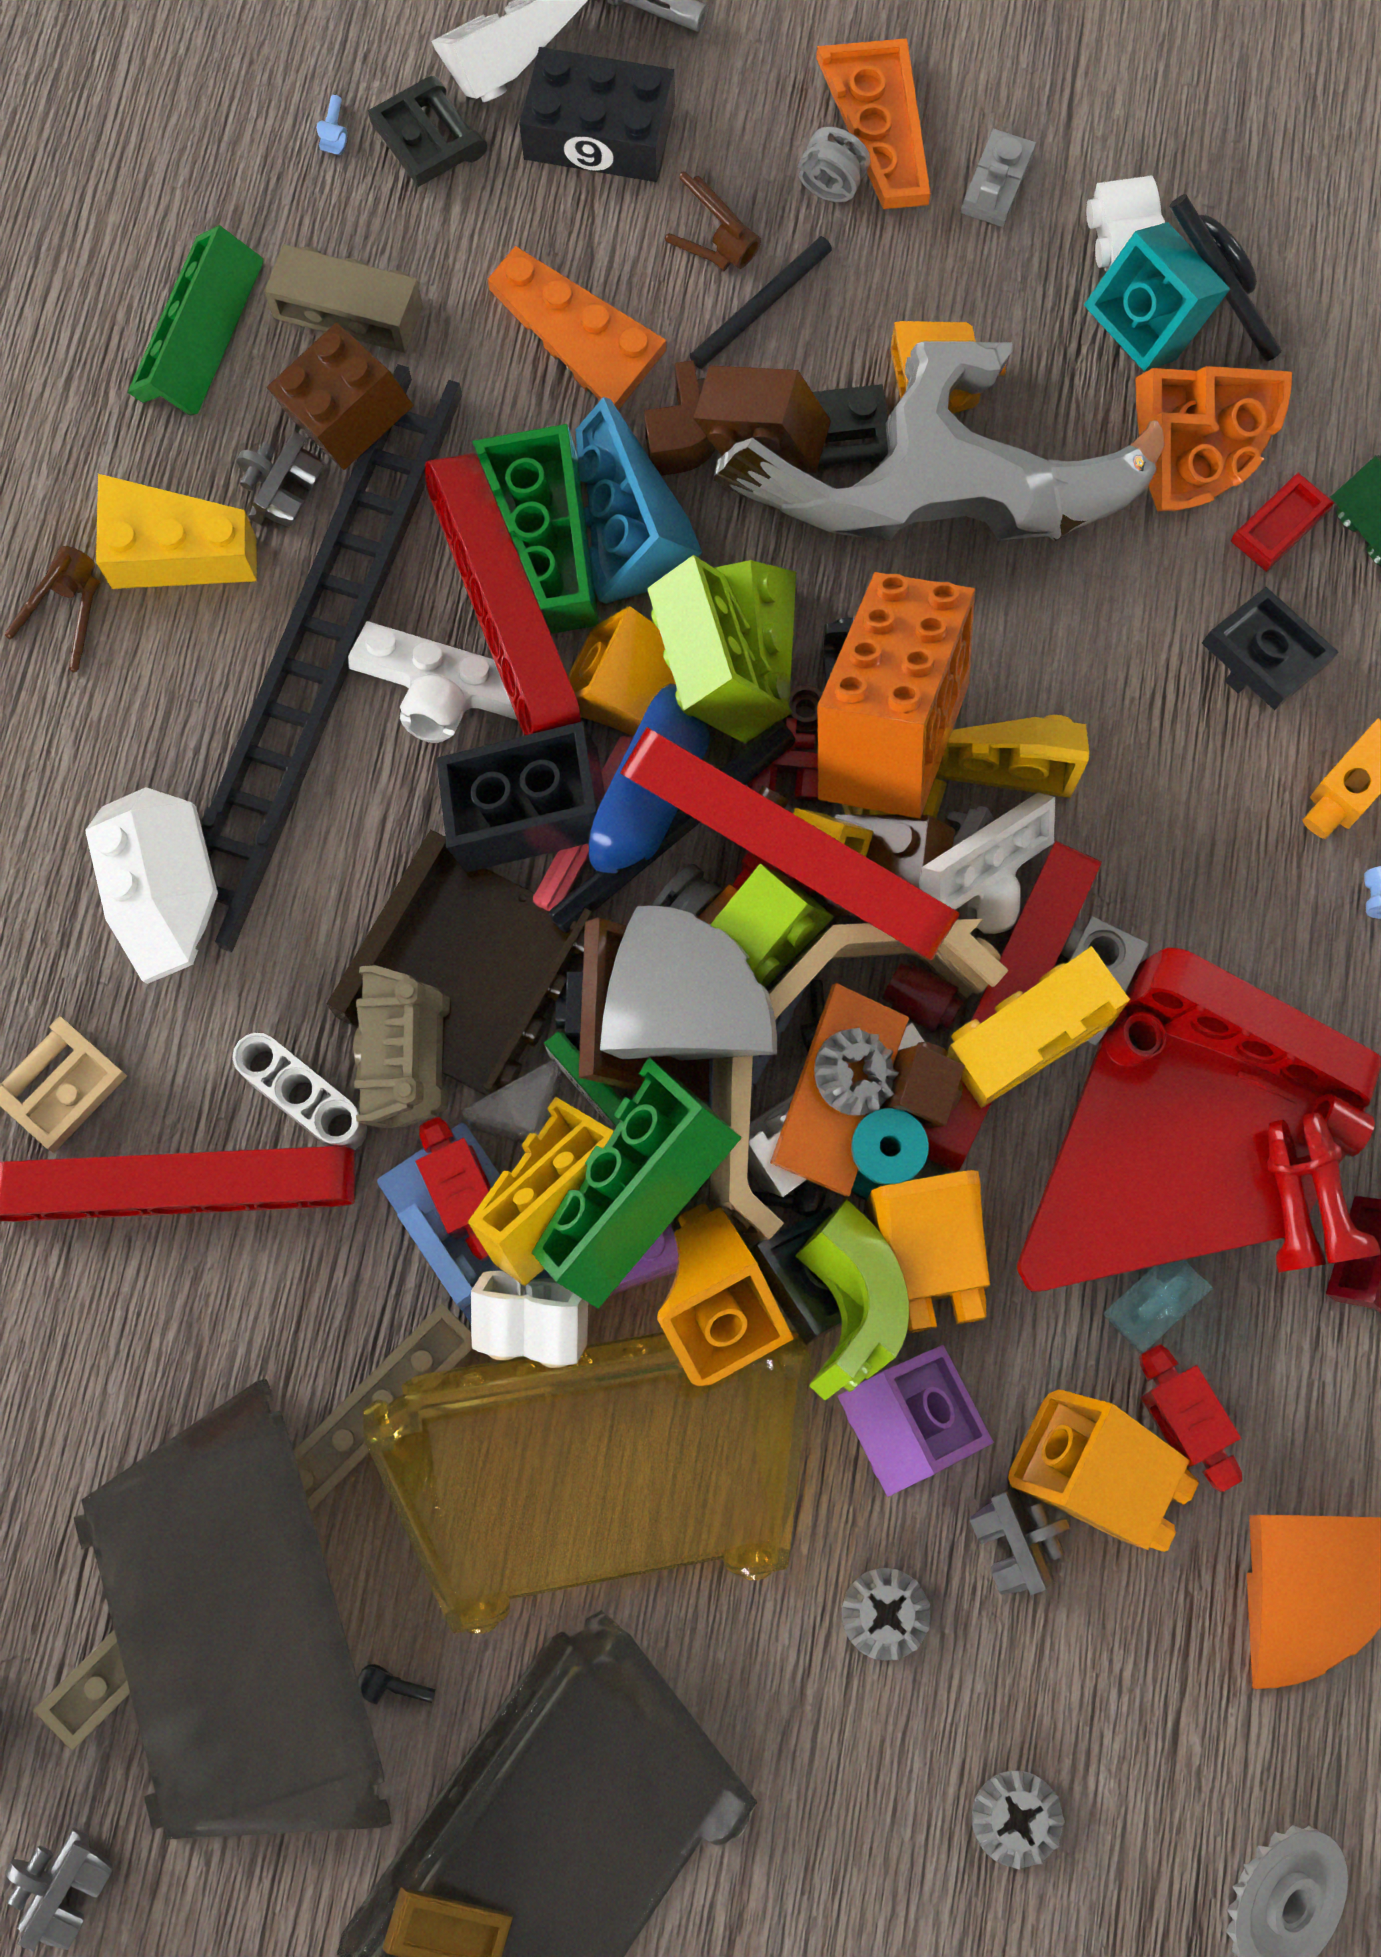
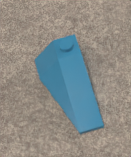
M603 397L575 431L580 480L587 483L588 506L584 510L586 525L590 526L592 547L589 549L594 588L599 601L607 604L648 592V587L691 556L699 557L702 554V550L689 518L612 400Z

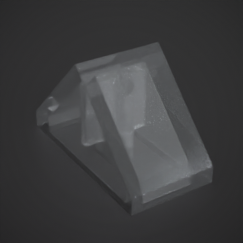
M555 1059L463 1109L462 1112L471 1129L523 1143L529 1133L538 1135L551 1117L547 1109L555 1096L558 1097L563 1080L560 1068Z

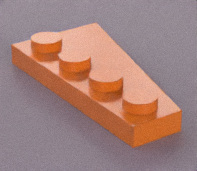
M907 38L817 46L816 59L849 133L855 135L870 153L871 163L866 172L882 208L892 209L929 205L931 193Z
M517 246L510 251L488 278L489 290L526 329L533 330L543 341L544 348L555 359L559 358L573 372V378L584 390L587 391L589 389L599 401L603 397L611 399L617 410L621 408L667 350L666 339Z

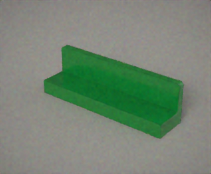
M218 225L195 238L127 392L142 403L162 396L189 416L199 413L263 264V258L222 226Z

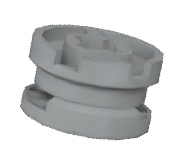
M822 127L814 132L807 150L799 161L797 168H800L801 171L798 177L803 185L818 197L832 202H846L855 195L861 183L860 179L863 178L871 163L870 153L866 146L848 131L836 127ZM850 141L853 143V145L851 147H848L845 145V143Z

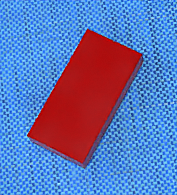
M1298 472L1234 533L1231 542L1267 572L1331 510L1334 502Z

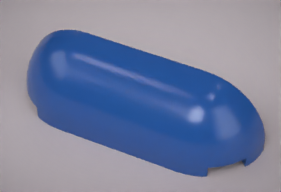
M669 684L662 688L650 703L597 810L589 839V859L597 871L617 873V869L633 865L644 857L646 860L650 859L660 847L678 810L677 807L620 773L646 727L700 759H703L710 741L708 724L694 716H688L682 711L675 697V692L677 691L676 684Z

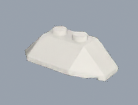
M145 787L102 806L85 831L105 919L141 980L149 984L193 965L198 952L195 948L206 929L218 891L196 806L189 801Z

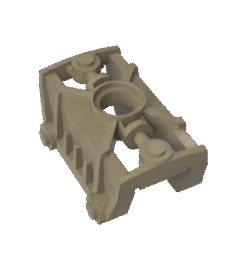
M376 965L360 966L359 973L363 975L362 999H357L356 1001L359 1027L356 1030L353 1045L354 1058L357 1065L354 1088L360 1089V1115H356V1121L379 1128H403L437 1116V1113L444 1112L448 1108V1092L442 1088L443 1017L450 1013V998L440 992L438 988L423 984L410 975Z

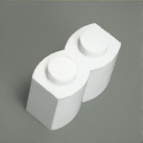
M1153 176L1097 183L1094 198L1087 201L1086 215L1088 226L1090 229L1096 228L1099 238L1095 244L1096 262L1099 268L1105 267L1106 272L1135 231L1165 223L1161 215L1159 193Z
M487 1271L481 1274L471 1290L472 1349L488 1354L496 1360H510L515 1357L525 1356L550 1368H562L578 1363L587 1346V1301L558 1284L553 1278L533 1279L524 1286L504 1271Z

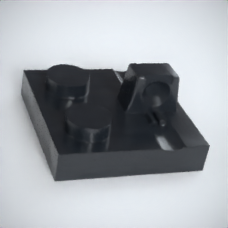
M1267 587L1263 588L1213 628L1202 642L1211 653L1231 670L1225 682L1239 694L1248 686L1274 710L1323 670L1339 653Z
M830 1207L774 1234L770 1240H763L755 1244L749 1250L756 1260L770 1291L805 1345L842 1325L838 1304L829 1288L796 1257V1254L817 1227L833 1213Z

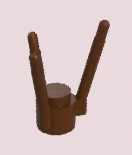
M681 172L679 179L722 223L712 239V242L717 245V251L670 233L666 234L665 241L713 262L723 271L731 263L738 269L744 268L757 253L761 245V238L738 219L700 176L692 178L688 173Z
M69 546L59 547L45 577L16 615L14 621L6 630L5 636L8 639H12L50 589L67 598H73L76 593L81 592L82 597L69 670L77 672L83 653L93 596L100 584L98 579L91 576L96 565L94 561L76 548Z

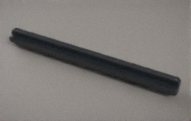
M781 721L776 722L719 770L746 785L790 749L796 739ZM678 809L660 847L650 859L646 860L644 857L633 865L617 869V873L595 872L550 910V918L561 931L565 933L571 931L570 926L573 921L577 922L585 908L592 912L595 911L701 822Z

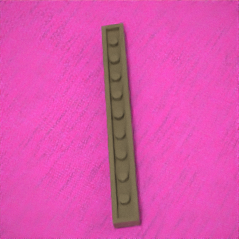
M441 1303L33 1710L35 1714L73 1751L472 1350L471 1331Z

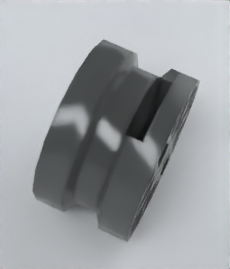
M690 864L672 878L651 906L683 910L696 915L698 918L724 889L716 882L708 883L703 878L704 871L697 865Z

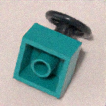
M1199 215L1249 295L1255 290L1257 279L1247 254L1234 236L1221 223L1210 216ZM1169 222L1137 230L1133 233L1084 306L1145 372L1176 361L1229 292L1230 288Z

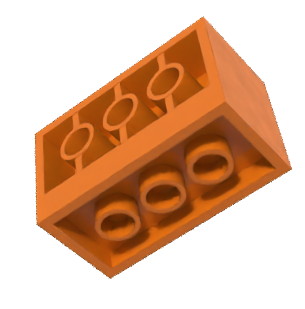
M874 572L817 705L818 800L918 819L921 818L970 683L975 588L959 586L950 582H934L904 577L899 574Z

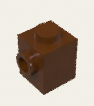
M918 1042L915 1046L898 1050L893 1064V1069L899 1072L893 1080L891 1087L894 1095L888 1098L880 1106V1109L893 1108L905 1111L915 1117L924 1130L946 1126L950 1112L956 1107L962 1095L963 1087L960 1080L965 1065L948 1058V1051L943 1047L928 1042Z

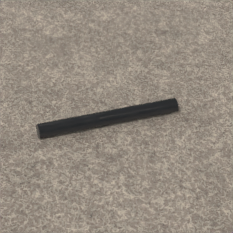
M1183 194L1177 197L1169 205L1170 209L1200 257L1230 288L1225 297L1265 361L1273 360L1281 353L1280 346L1188 196Z
M823 236L818 237L691 352L689 356L691 360H694V365L699 369L705 367L832 251L829 241Z

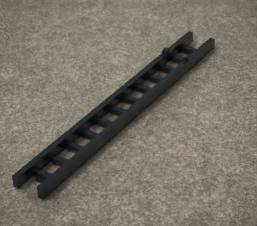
M397 364L393 376L404 392L407 393L412 381L409 367ZM448 380L432 420L425 416L407 412L394 424L395 426L425 435L415 460L383 451L391 428L357 458L210 808H206L202 817L203 824L201 828L209 860L214 850L248 860L236 892L216 886L218 891L216 902L229 906L215 940L220 949L233 952L349 671L348 655L365 623L371 618L426 485L425 463L428 460L437 458L462 398L459 382ZM376 465L409 475L398 501L365 491ZM359 506L392 516L381 543L348 533ZM341 547L374 557L363 585L330 574ZM324 589L357 599L346 627L312 617ZM306 631L339 641L328 670L295 660ZM288 674L322 684L310 713L276 703ZM270 717L303 727L292 757L258 747ZM251 761L285 771L273 802L239 791ZM233 805L267 816L264 824L260 825L256 835L255 846L220 836Z

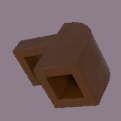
M694 360L675 363V390L678 405L644 410L648 456L661 476L693 470L705 463L716 449L693 419L705 382V378L697 379Z

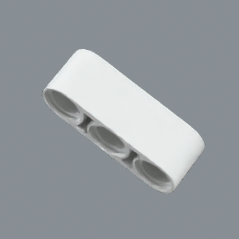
M252 1033L238 1041L233 1051L235 1068L255 1089L325 1146L348 1147L356 1150L362 1145L367 1135V1125L356 1121V1115H360V1112L349 1099L272 1037L264 1033ZM264 1051L273 1053V1059L269 1067L260 1072L251 1071V1061L258 1053ZM297 1084H312V1093L305 1102L300 1104H291L289 1102V1094ZM341 1114L352 1117V1125L344 1135L337 1137L328 1134V1125L334 1117Z

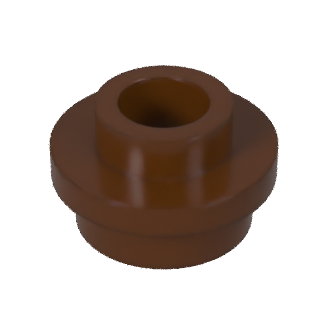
M802 685L791 689L789 707L792 713L782 719L785 725L787 718H797L796 733L812 734L817 732V705L823 692L810 685ZM801 706H808L814 711V714L810 717H801L797 714L796 710Z

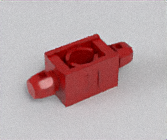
M440 1117L433 1118L419 1126V1136L423 1148L430 1154L415 1162L447 1233L456 1240L469 1235L465 1241L472 1254L482 1262L487 1261L491 1258L468 1224V1221L492 1187L473 1146H469L464 1137L455 1141L456 1138L449 1125Z
M1159 1344L1139 1356L1140 1366L1147 1381L1153 1379L1157 1387L1147 1392L1141 1399L1168 1445L1190 1460L1187 1468L1202 1461L1206 1468L1202 1473L1212 1487L1219 1492H1224L1242 1482V1471L1234 1455L1228 1457L1224 1448L1242 1438L1198 1365L1178 1374L1175 1366L1179 1363L1163 1345Z

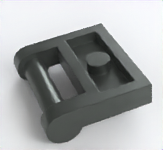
M436 76L427 77L368 110L371 124L418 187L464 161H477L487 150L486 141L479 132L472 131L446 97V88ZM423 106L432 108L455 140L447 143L421 108Z
M883 384L813 392L831 420L825 443L873 437L875 441L823 447L818 468L878 461V464H880L888 455L886 434L888 414Z

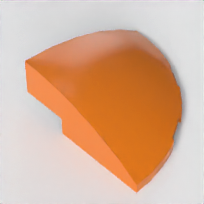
M1205 366L1197 371L1152 368L1135 377L1139 436L1145 431L1151 420H1157L1163 429L1164 448L1155 464L1156 472L1149 484L1157 512L1179 511L1209 503L1215 500L1214 497L1222 494L1230 487L1243 483L1255 472L1264 461L1261 455L1268 445L1271 436L1279 432L1283 426L1291 394V371Z
M1249 1515L1252 1573H1247L1252 1688H1279L1317 1678L1349 1656H1354L1373 1638L1381 1627V1518Z

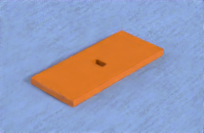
M838 983L832 984L770 1161L771 1164L843 1196H850L858 1172L851 1152L852 1137L858 1124L868 1114L858 1116L847 1115L837 1111L825 1101L819 1092L815 1080L814 1067L816 1056L822 1044L833 1034L842 1030L860 1028V1030L871 1034H879V1041L885 1048L894 1051L891 1056L892 1064H894L909 1020L908 1016ZM865 1056L857 1062L850 1063L845 1061L854 1072L851 1086L861 1080L872 1082L868 1079V1075L863 1072Z

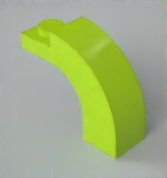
M848 1200L842 1203L817 1227L796 1254V1257L826 1284L833 1294L841 1314L842 1330L838 1345L809 1384V1387L825 1401L842 1387L849 1392L853 1391L864 1378L868 1380L895 1359L902 1348L909 1322L908 1293L899 1263L878 1229Z

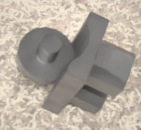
M293 430L275 464L270 461L275 449L267 443H262L257 453L250 450H242L236 462L245 472L240 485L249 491H253L258 481L264 483L253 501V508L248 516L249 519L261 525L264 518L267 517L274 522L291 527L304 500L286 491L282 486L286 479L290 478L311 490L325 464L303 448L306 437Z
M1012 1488L990 1498L992 1503L969 1517L981 1545L1006 1535L1014 1556L990 1566L999 1593L1003 1595L1022 1592L1028 1589L1030 1595L1045 1591L1048 1589L1047 1586L1055 1583L1039 1542L1041 1541L1049 1561L1064 1556L1056 1535L1070 1529L1067 1519L1064 1517L1050 1522L1045 1507L1041 1502L1027 1508L1035 1526V1529H1033L1017 1490Z
M75 1828L71 1830L48 1873L44 1870L52 1858L53 1852L42 1846H38L30 1862L12 1859L4 1872L6 1877L16 1884L7 1900L9 1905L22 1910L31 1893L35 1894L18 1924V1929L22 1934L17 1941V1945L34 1952L39 1941L49 1946L68 1950L78 1934L84 1918L83 1913L61 1903L67 1891L72 1886L96 1898L111 1875V1862L99 1852L89 1847L88 1834Z

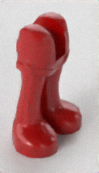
M1309 1113L1303 1117L1304 1131L1310 1155L1302 1157L1296 1156L1292 1135L1287 1122L1284 1119L1270 1122L1268 1127L1270 1156L1266 1163L1268 1171L1274 1173L1280 1194L1285 1232L1284 1244L1276 1252L1278 1273L1326 1264L1324 1252L1315 1236L1302 1178L1307 1175H1312L1316 1190L1328 1264L1381 1255L1375 1236L1357 1230L1349 1215L1338 1162L1342 1159L1341 1147L1333 1141L1331 1132L1321 1113Z

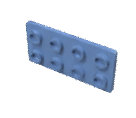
M464 1123L458 1124L451 1129L456 1138L455 1141L464 1137L468 1145L473 1146L492 1187L500 1176L499 1172L467 1125ZM422 1148L379 1177L377 1183L456 1305L463 1311L471 1323L472 1288L483 1272L503 1270L494 1265L491 1259L482 1262L472 1254L465 1241L469 1235L456 1240L447 1233L415 1162L430 1154ZM544 1269L534 1279L552 1277Z

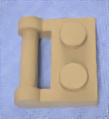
M60 1015L49 1026L52 1031L0 1083V1106L52 1153H55L127 1077L123 1071ZM67 1045L72 1047L74 1051L22 1103L17 1097Z

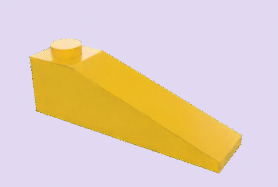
M1048 715L1044 718L1031 717L952 730L935 778L1071 798L1089 760L1086 724L1074 723L1070 718L1062 715Z

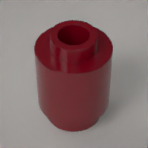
M903 963L895 971L882 997L883 1000L892 1004L891 1009L908 1016L909 1020L933 1033L936 1032L939 1025L949 1029L963 1001L955 997L959 987L916 964L913 968H910Z

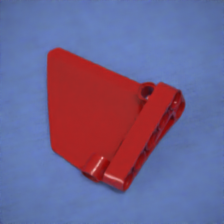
M1165 948L1140 962L1126 990V995L1130 1001L1116 1018L1114 1025L1109 1027L1101 1038L1017 1262V1271L1026 1288L1031 1292H1042L1285 1238L1280 1194L1274 1173L1268 1171L1266 1163L1270 1156L1268 1141L1269 1123L1281 1119L1287 1122L1292 1135L1296 1156L1302 1157L1310 1155L1304 1131L1303 1117L1309 1113H1321L1331 1132L1333 1141L1341 1147L1342 1159L1345 1156L1354 1157L1365 1148L1374 1131V1117L1365 1112V1110L1371 1103L1379 1078L1381 1056L1366 1046L1187 950ZM1129 1034H1131L1136 1040L1138 1048L1133 1046V1044L1131 1043L1129 1039ZM1307 1175L1302 1178L1310 1213L1317 1201V1195L1312 1175Z

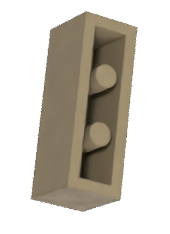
M286 244L282 245L264 290L274 319L326 332L337 322L358 341L403 353L407 350L423 307L417 279L410 277L402 271H386L366 266L363 262L356 259L347 258L343 260L324 255L310 247L297 248Z

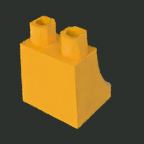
M631 606L598 623L592 629L573 664L568 678L578 701L580 717L634 736L654 697L665 686L676 683L673 673L663 657L665 647L660 630L652 621Z
M967 1170L889 1184L871 1190L864 1205L868 1220L878 1229L890 1246L899 1263L906 1283L909 1299L907 1334L927 1331L937 1327L932 1300L951 1298L956 1325L984 1320L986 1318V1295L984 1290L990 1286L984 1239L979 1172Z
M700 1204L683 1213L677 1219L681 1226L680 1229L674 1232L678 1250L677 1270L669 1294L658 1311L657 1320L690 1382L696 1386H705L716 1383L794 1338L756 1260L722 1207L720 1206L710 1212L706 1204Z
M1061 1389L1049 1393L1043 1400L1008 1474V1480L1012 1488L1077 1518L1116 1539L1149 1550L1150 1547L1163 1552L1169 1550L1176 1534L1175 1525L1163 1518L1170 1502L1174 1501L1185 1505L1188 1501L1192 1500L1199 1485L1198 1479L1187 1469L1189 1459L1116 1405Z

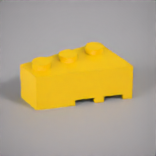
M98 474L96 563L112 589L257 581V537L245 510Z
M1092 946L1067 964L1062 963L1051 969L1038 980L1039 983L1024 994L1022 991H1018L1003 1000L995 1007L997 1013L981 1024L978 1019H974L951 1035L954 1043L950 1045L947 1057L965 1065L961 1080L981 1108L1112 1025L1130 1001Z
M556 1096L547 1108L551 1117L539 1134L529 1133L521 1146L526 1153L512 1173L510 1171L502 1172L468 1221V1224L494 1265L524 1286L545 1269L532 1254L533 1249L568 1191L579 1190L586 1179L587 1165L585 1162L594 1147L599 1146L604 1149L614 1132Z

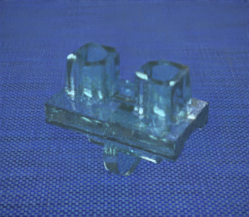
M1186 1260L1152 1267L1103 1314L1138 1353L1142 1354L1206 1296L1213 1287L1194 1271Z

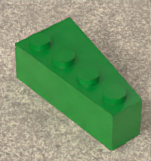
M568 424L473 440L472 443L551 634L595 627L599 623L578 456Z
M648 1057L639 1072L645 1080L633 1100L624 1097L615 1112L614 1117L620 1122L604 1149L595 1146L585 1162L587 1165L586 1179L580 1189L568 1191L532 1251L535 1258L558 1284L598 1309L742 1138L687 1086L650 1057Z

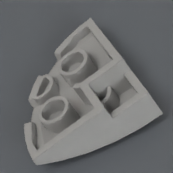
M637 906L626 927L610 977L603 1014L600 1050L620 1059L670 1056L680 1061L777 1054V1030L770 996L767 989L757 982L753 971L746 961L750 958L748 954L726 932L712 927L690 912L671 907Z

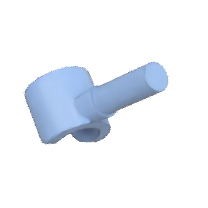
M332 95L325 121H319L316 127L318 136L321 138L319 148L329 153L342 155L347 143V129L338 125L342 99L338 95Z

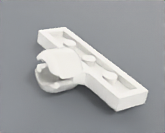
M369 621L365 623L348 655L349 669L409 688L400 705V720L410 734L425 742L439 743L452 737L464 712L470 708L483 709L517 720L494 659Z
M1036 793L924 865L919 880L920 890L954 910L959 908L960 920L974 919L975 917L983 919L977 925V928L984 934H996L1012 929L1020 917V883L1015 877L1016 871L1026 861L1054 843L1055 797Z

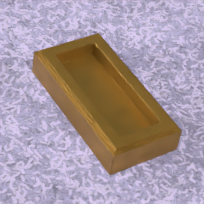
M401 1887L382 1949L387 1954L399 1957H502L513 1917L506 1912Z

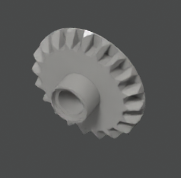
M1292 1825L1285 1834L1274 1832L1269 1847L1257 1846L1256 1858L1248 1865L1243 1864L1244 1870L1240 1876L1239 1883L1232 1886L1237 1893V1899L1227 1908L1233 1920L1228 1925L1226 1932L1233 1940L1231 1951L1237 1957H1317L1329 1942L1340 1921L1348 1889L1347 1865L1342 1850L1330 1836L1309 1825L1304 1829Z

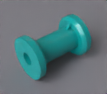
M885 1108L876 1110L861 1120L854 1131L851 1142L852 1157L858 1168L851 1190L855 1195L867 1201L871 1190L889 1184L911 1181L920 1172L927 1160L929 1143L924 1128L915 1117L899 1109Z

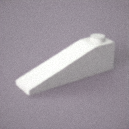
M513 0L504 9L506 15L500 18L498 14L487 17L481 15L432 41V44L465 96L476 99L481 97L482 102H487L507 91L505 84L518 77L537 56L539 47H545L588 0Z

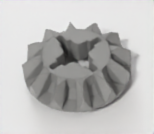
M860 1028L842 1030L833 1034L822 1044L815 1060L814 1073L819 1092L831 1107L847 1115H865L880 1110V1106L894 1095L891 1087L893 1080L899 1074V1072L893 1069L891 1060L894 1051L885 1048L879 1041V1034H871L860 1030ZM865 1056L863 1072L868 1075V1079L872 1082L861 1080L851 1086L854 1072L845 1061L853 1063L860 1061Z
M879 1568L868 1571L859 1576L850 1585L844 1596L841 1614L846 1635L860 1652L873 1659L885 1661L899 1660L919 1648L930 1629V1603L923 1589L916 1580L900 1570ZM871 1594L876 1600L880 1599L885 1604H889L893 1600L897 1601L901 1596L905 1598L899 1604L900 1608L896 1612L897 1619L900 1621L899 1625L904 1629L902 1634L896 1628L893 1629L886 1624L879 1629L875 1628L869 1633L868 1629L874 1624L872 1621L877 1616L876 1610L872 1607L874 1604L868 1598Z
M1013 1770L995 1775L981 1787L973 1804L972 1825L978 1843L993 1860L1020 1870L1024 1867L1043 1864L1044 1860L1053 1850L1059 1847L1065 1820L1059 1803V1797L1045 1781L1029 1772ZM1006 1797H1009L1011 1802L1016 1804L1022 1811L1030 1808L1034 1810L1039 1807V1810L1033 1813L1034 1816L1027 1821L1030 1830L1028 1834L1032 1839L1028 1842L1015 1829L1007 1832L1003 1830L997 1833L998 1830L1004 1827V1823L1010 1819V1814L1007 1810L1009 1805L1005 1800Z

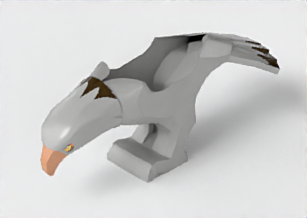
M923 341L917 343L911 350V357H907L905 364V375L908 379L907 388L886 423L888 455L861 481L849 488L836 489L790 465L754 438L735 443L728 452H725L721 458H718L714 481L719 486L780 509L781 512L828 532L891 541L899 529L914 522L967 516L986 522L998 541L1048 536L1055 542L1073 531L1125 509L1147 489L1156 472L1155 464L1164 448L1163 429L1158 421L1151 420L1139 437L1129 446L1116 453L1081 461L1045 460L1022 449L975 434L948 410L949 395L954 389L976 394L983 393L990 388L1005 367L1012 352L1013 342Z

